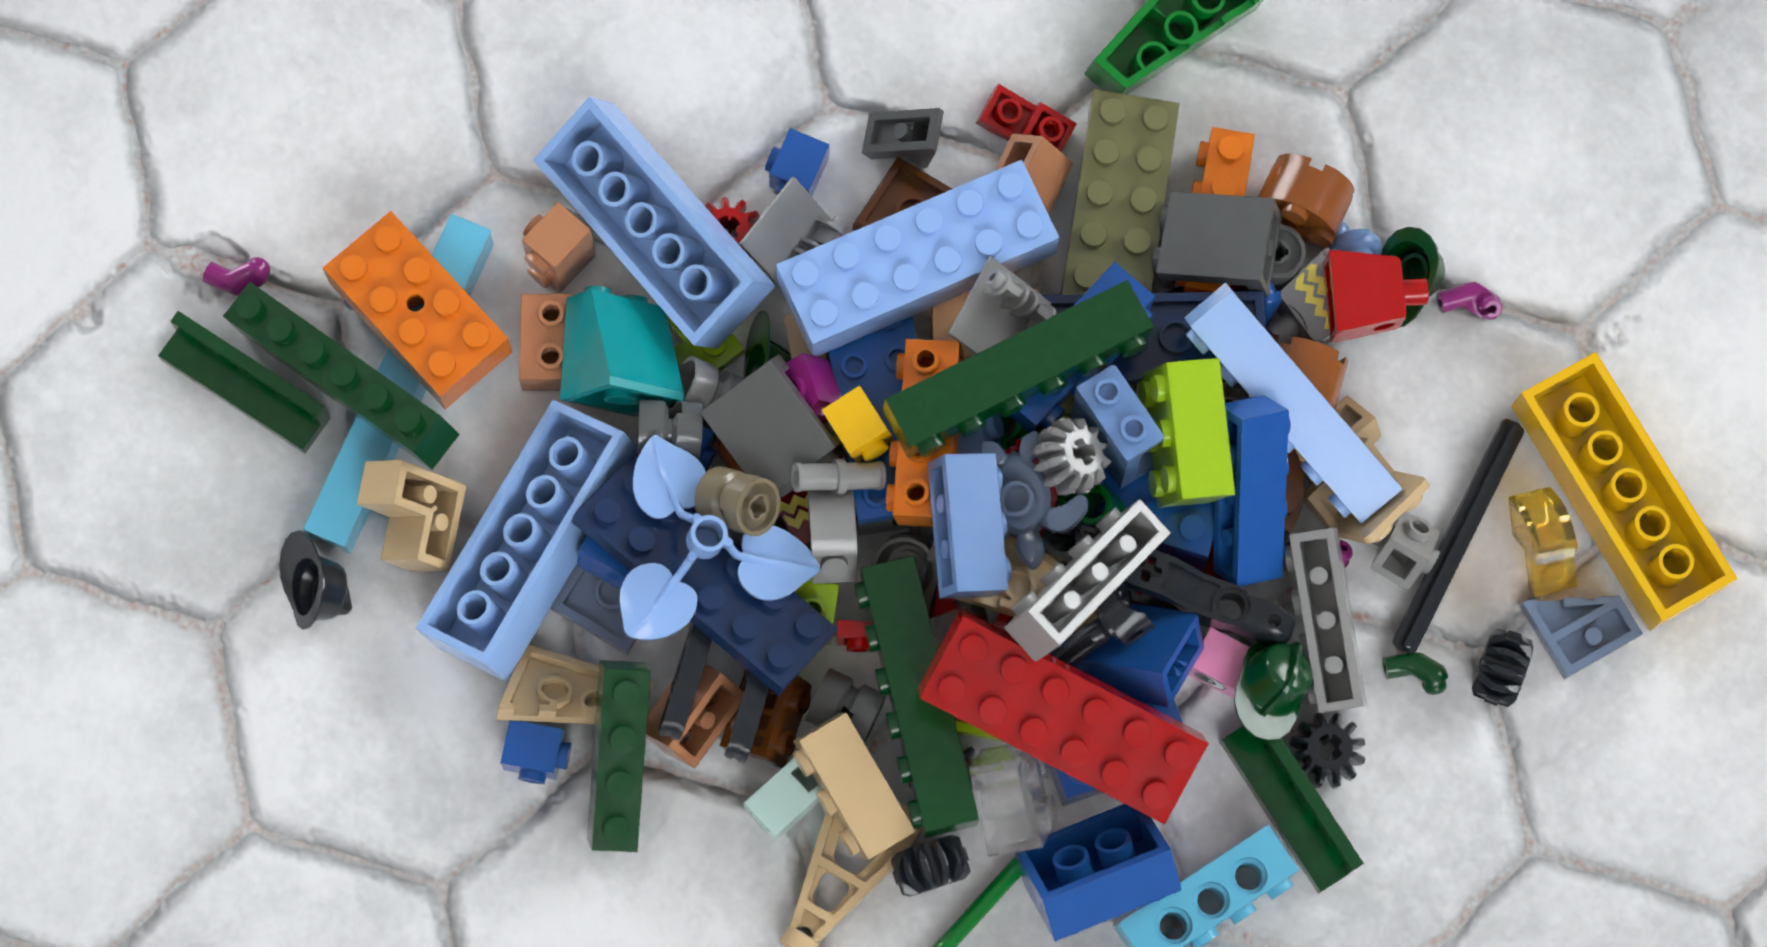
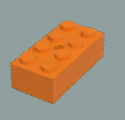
M389 211L323 267L330 285L445 410L512 353L508 337L392 211ZM417 305H424L419 311H411Z

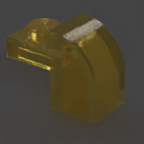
M1551 487L1508 497L1512 536L1525 551L1528 587L1531 593L1536 597L1576 587L1574 556L1579 555L1578 544L1570 516L1560 497Z

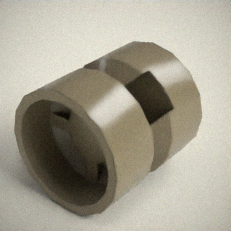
M714 467L708 470L697 485L694 499L698 514L701 516H716L725 523L727 528L749 536H760L766 533L775 524L781 505L779 490L773 482L766 478L745 474L742 471L728 467Z

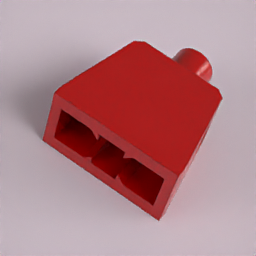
M1329 250L1323 261L1330 343L1343 342L1398 329L1406 319V306L1428 304L1429 288L1427 279L1403 280L1401 260L1396 256Z

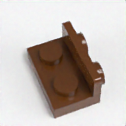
M745 669L739 689H742L747 669ZM799 675L779 696L769 688L755 739L749 753L750 757L762 759L775 767L783 768L788 758L794 752L796 746L793 740L797 739L796 734L802 716L810 706V692L812 689V685ZM736 712L727 723L719 745L725 750L733 731L730 730V726Z

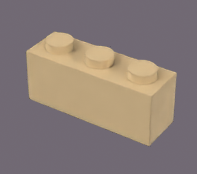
M838 713L793 740L798 750L792 753L798 767L806 777L812 774L821 789L815 793L816 797L829 817L836 814L844 830L839 832V836L852 856L858 853L861 859L870 860L916 832L847 713Z

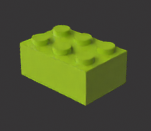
M1220 358L1166 362L1142 374L1143 381H1140L1138 387L1139 400L1164 435L1161 443L1147 451L1152 454L1153 470L1149 472L1148 478L1151 496L1157 498V507L1211 503L1235 495Z

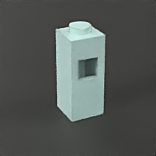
M793 758L744 802V809L769 837L776 842L819 803L815 793L821 789L813 775L811 774L806 777Z

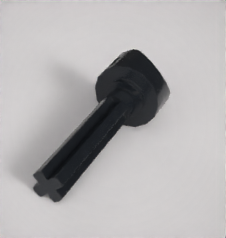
M1122 582L1097 608L1098 610L1095 612L1098 618L1089 621L1068 637L1058 648L1048 654L1074 667L1107 643L1112 636L1116 641L1120 639L1129 648L1156 628V626L1145 613L1132 610L1131 591Z

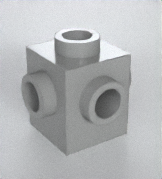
M1407 512L1403 513L1392 524L1391 532L1384 539L1372 543L1378 546L1370 569L1409 590L1419 574L1423 572L1427 575L1435 564L1440 551L1434 547L1441 531L1435 529L1420 517H1414Z

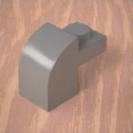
M831 490L807 491L812 557H815L820 565V571L812 577L813 584L858 581L857 533L853 490H847L843 495H834Z

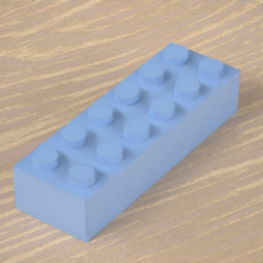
M588 97L533 159L694 346L718 349L774 289L775 285L614 103Z
M1019 160L776 264L777 281L811 355L820 356L971 291L989 256L993 257L1011 272H1015L1056 254L1059 236L1023 161Z
M552 400L415 629L437 648L507 682L577 564L578 550L587 535L572 523L574 514L631 457L636 459V445L625 432Z

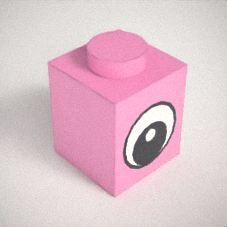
M1210 627L1203 638L1204 649L1188 675L1234 698L1244 657L1250 647Z

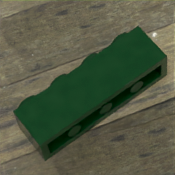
M599 660L587 840L593 851L638 852L651 673L645 662Z

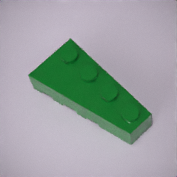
M1147 0L1093 60L1084 74L1103 91L1128 95L1254 12L1264 0Z

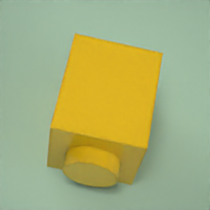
M860 385L822 409L827 420L856 463L863 459L866 462H870L880 457L888 450L887 444L894 440V437Z

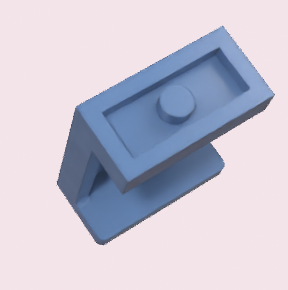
M1111 365L1077 386L1071 418H1085L1087 428L1099 427L1097 439L1099 442L1109 443L1103 450V455L1111 461L1106 469L1118 487L1122 489L1152 470V454L1147 451L1161 443L1164 435L1115 365Z

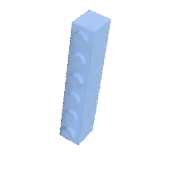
M1226 283L1184 317L1192 328L1186 333L1187 337L1203 355L1210 349L1217 358H1220L1221 375L1231 387H1234L1239 382L1249 394L1245 399L1264 395L1289 410L1291 429L1288 434L1287 452L1290 453L1296 448L1305 458L1300 467L1317 486L1324 480L1334 493L1328 499L1344 518L1352 513L1362 524L1402 490L1392 475Z

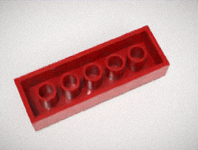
M961 608L917 688L920 699L1163 824H1166L1209 745L1203 734L1050 654L1035 662L1009 633Z

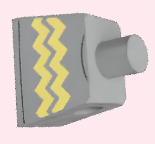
M1328 247L1322 250L1280 291L1282 302L1276 311L1280 318L1265 327L1270 335H1280L1278 343L1288 344L1291 342L1292 336L1316 341L1324 345L1332 344L1330 343L1323 261L1330 250Z

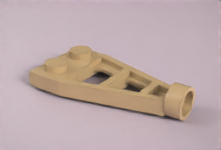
M899 803L911 823L908 808ZM825 813L791 924L786 928L778 942L783 947H818L819 943L893 871L891 859L897 852L911 848L922 830L921 827L914 828L916 832L878 854L862 871L850 873L838 866L834 858L840 837L839 832L844 830L836 814L829 817ZM826 873L831 874L849 886L848 893L832 911H825L813 902V894L821 877ZM801 927L808 928L812 932V938L798 929Z

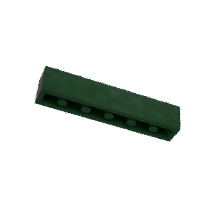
M1126 280L886 398L883 412L907 457L910 458L918 453L922 457H927L946 446L944 440L958 433H961L962 437H967L980 431L987 425L986 419L1000 412L1003 417H1008L1023 409L1027 405L1025 400L1039 393L1043 397L1051 396L1067 386V379L1079 373L1083 377H1088L1099 372L1107 366V359L1119 353L1125 358L1141 351L1147 346L1146 340H1148L1154 326L1129 281Z
M249 282L223 315L246 338L430 469H434L460 435L438 413L253 283Z
M910 556L862 567L860 571L861 581L854 583V589L859 609L867 608L871 625L864 626L870 653L878 651L882 668L875 670L878 689L881 696L889 695L893 712L886 713V721L891 740L900 739L903 756L896 757L902 784L910 783L914 800L907 801L913 828L921 827L924 838L977 826L979 816L954 716L920 699L917 690L937 652V647L915 558Z

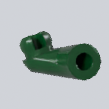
M1407 653L1383 657L1382 659L1386 679L1413 675L1423 681L1422 687L1430 695L1441 694L1447 688L1446 679L1448 678V673L1445 667L1423 653Z

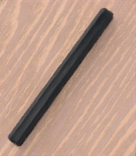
M1510 419L1501 420L1437 549L1440 551V554L1429 573L1424 575L1392 639V644L1398 650L1405 653H1415L1522 439L1524 428L1518 422Z

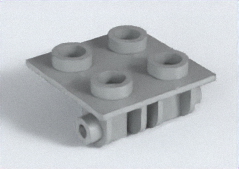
M792 177L739 244L781 289L777 281L776 264L846 235L844 231L848 226L836 216L831 219L798 180Z
M989 256L948 334L974 354H977L1056 315L1057 312L1051 306V302L993 257Z

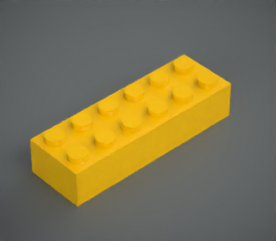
M1597 352L1523 391L1517 397L1511 408L1649 631L1719 593L1738 579Z

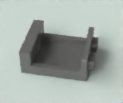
M1171 192L1168 207H1163L1160 215V230L1163 233L1161 247L1155 248L1152 262L1153 272L1158 275L1164 288L1174 289L1176 281L1226 283L1228 285L1246 286L1248 291H1264V297H1268L1282 219L1275 199Z
M778 354L702 410L700 414L744 473L770 480L776 485L782 498L793 490L791 469L795 465L794 463H830L832 459L838 457L833 449L841 443V440L837 434L833 437L794 386L785 373L789 366Z

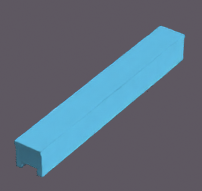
M451 214L432 256L464 291L471 296L494 246L491 236L492 231ZM417 305L411 311H419L424 305ZM388 348L378 368V372L419 401H422L426 389ZM356 416L303 530L311 538L320 539L351 554L371 511L357 505L365 461L394 460L400 447Z

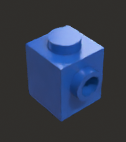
M789 128L781 148L774 146L767 159L765 171L770 172L769 187L775 189L774 193L778 195L788 181L795 177L805 190L813 196L829 160L830 144Z
M509 721L500 764L506 771L519 773L518 779L521 781L544 785L546 778L557 780L559 769L567 770L572 743L565 742L566 735L563 729L523 721Z

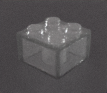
M1009 744L981 749L970 766V772L988 857L1042 848L1049 833L1053 830L1052 823L1058 820L1053 795L1046 796L1043 779L1048 778L1047 764Z

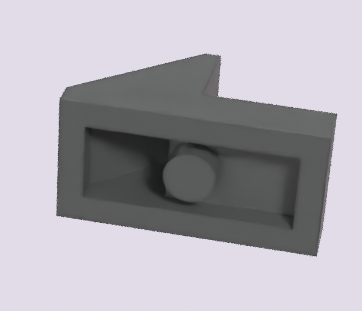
M940 108L869 113L861 153L870 159L906 157L920 167L928 168L937 151L944 111Z

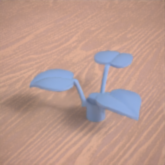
M653 435L647 441L637 458L632 481L634 498L641 510L651 518L663 519L675 511L680 519L692 523L693 525L686 537V544L690 553L673 576L668 568L658 563L639 565L626 576L620 589L619 604L624 633L628 637L638 640H657L675 634L685 627L695 613L698 598L692 587L680 581L697 558H713L722 548H725L734 559L742 561L737 571L739 583L751 596L760 600L774 601L789 596L820 571V565L816 558L812 557V552L795 536L779 527L772 526L766 533L760 536L744 534L741 541L742 552H740L733 545V540L728 538L727 527L720 518L713 515L701 516L698 513L693 515L685 512L684 509L695 507L696 488L706 471L695 456L667 442L658 435Z

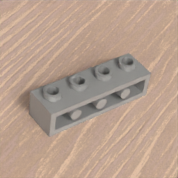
M1140 499L1122 512L1116 507L1110 510L1096 523L1095 526L1100 532L1093 539L1087 534L1068 551V554L1073 559L1066 566L1059 562L1040 579V582L1045 587L1037 595L1031 590L1012 607L1016 616L1004 628L1035 662L1058 648L1170 534L1169 530Z
M1332 527L1290 534L1291 545H1285V560L1288 572L1295 571L1298 589L1291 590L1295 615L1303 616L1305 633L1299 634V643L1303 645L1302 653L1307 660H1310L1312 669V683L1308 690L1310 704H1317L1319 713L1366 706L1367 699L1338 528Z

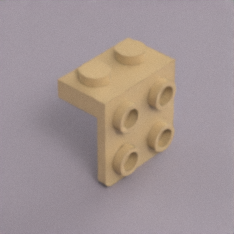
M1360 437L1361 441L1392 475L1402 490L1362 524L1352 513L1344 518L1328 499L1334 492L1324 480L1318 486L1313 483L1304 492L1303 501L1325 529L1338 528L1339 537L1370 544L1384 539L1391 532L1392 524L1403 513L1417 507L1423 499L1422 494L1429 488L1430 484L1422 476L1394 471L1371 440Z

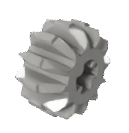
M1062 418L1052 422L1051 426L1043 429L1036 436L1039 445H1036L1031 453L1040 462L1034 468V471L1043 472L1045 475L1043 486H1055L1057 495L1066 496L1071 493L1072 495H1082L1089 492L1091 488L1100 484L1106 478L1103 469L1111 461L1103 455V450L1109 443L1099 442L1097 439L1099 427L1087 428L1085 418H1075L1073 420Z

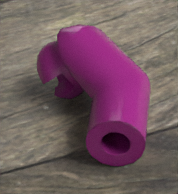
M253 257L249 262L233 270L210 262L205 269L202 281L234 296H239L249 282L257 287L265 284L270 274V265L265 259L260 257Z
M1469 282L1436 293L1437 304L1442 313L1463 307L1480 318L1492 320L1497 318L1503 310L1499 296L1476 282Z

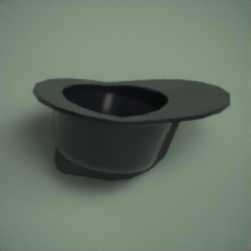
M301 530L291 532L285 539L281 549L279 567L283 589L293 609L297 626L305 630L310 628L315 621L329 620L337 615L349 614L352 609V603L344 567L337 562L319 556L313 541L307 533Z

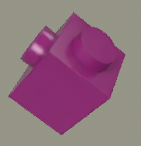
M801 353L786 363L789 369L785 373L821 422L825 424L828 420L822 409L841 398L839 388L829 360Z

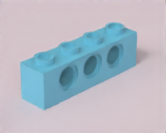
M1268 824L1180 882L1181 891L1145 905L1119 922L1114 929L1126 947H1186L1191 943L1194 947H1202L1219 935L1215 927L1228 918L1235 925L1255 912L1257 909L1252 902L1267 893L1270 899L1273 900L1294 886L1290 877L1296 874L1299 868ZM1247 867L1255 872L1257 876V886L1255 889L1246 890L1237 884L1235 872L1238 868ZM1211 892L1218 897L1220 910L1217 914L1209 915L1201 911L1197 903L1200 893ZM1172 916L1181 922L1183 927L1181 938L1172 940L1166 938L1161 933L1160 921L1163 917Z

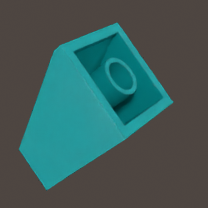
M587 286L583 292L567 297L560 400L632 417L638 416L639 400L665 401L667 406L674 405L677 401L684 402V390L667 315L662 308L648 303V298L644 296H618L611 294V289L605 286Z

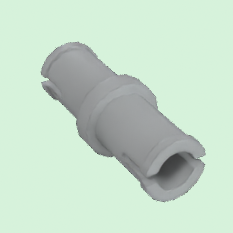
M834 458L831 463H794L795 465L791 469V484L794 492L831 490L834 495H843L847 490H883L882 488L886 484V469L882 461L846 463L843 458Z

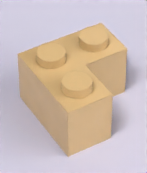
M404 460L365 461L357 505L389 517L380 560L411 572L450 571L466 485Z

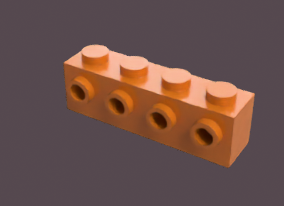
M1212 127L1209 141H1200L1196 167L1203 168L1202 180L1193 181L1191 193L1245 196L1255 134ZM1176 281V286L1183 287V293L1215 292L1223 285Z
M906 339L905 353H898L896 361L897 380H903L902 390L963 361L965 353L961 343L950 340ZM959 433L944 440L946 446L927 457H922L918 453L908 458L899 440L891 441L889 461L890 467H896L895 484H888L886 509L887 511H893V517L898 525L933 527L927 463L944 454H957Z

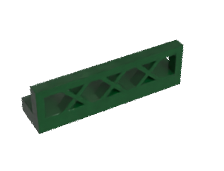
M177 311L170 321L176 332L158 355L160 360L306 454L331 419L324 405Z
M1242 726L1221 739V746L1318 894L1364 864L1282 738L1266 741L1254 737Z

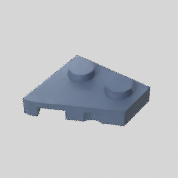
M1620 595L1598 596L1596 599H1583L1582 597L1563 598L1562 600L1555 601L1531 599L1519 606L1564 680L1643 634Z

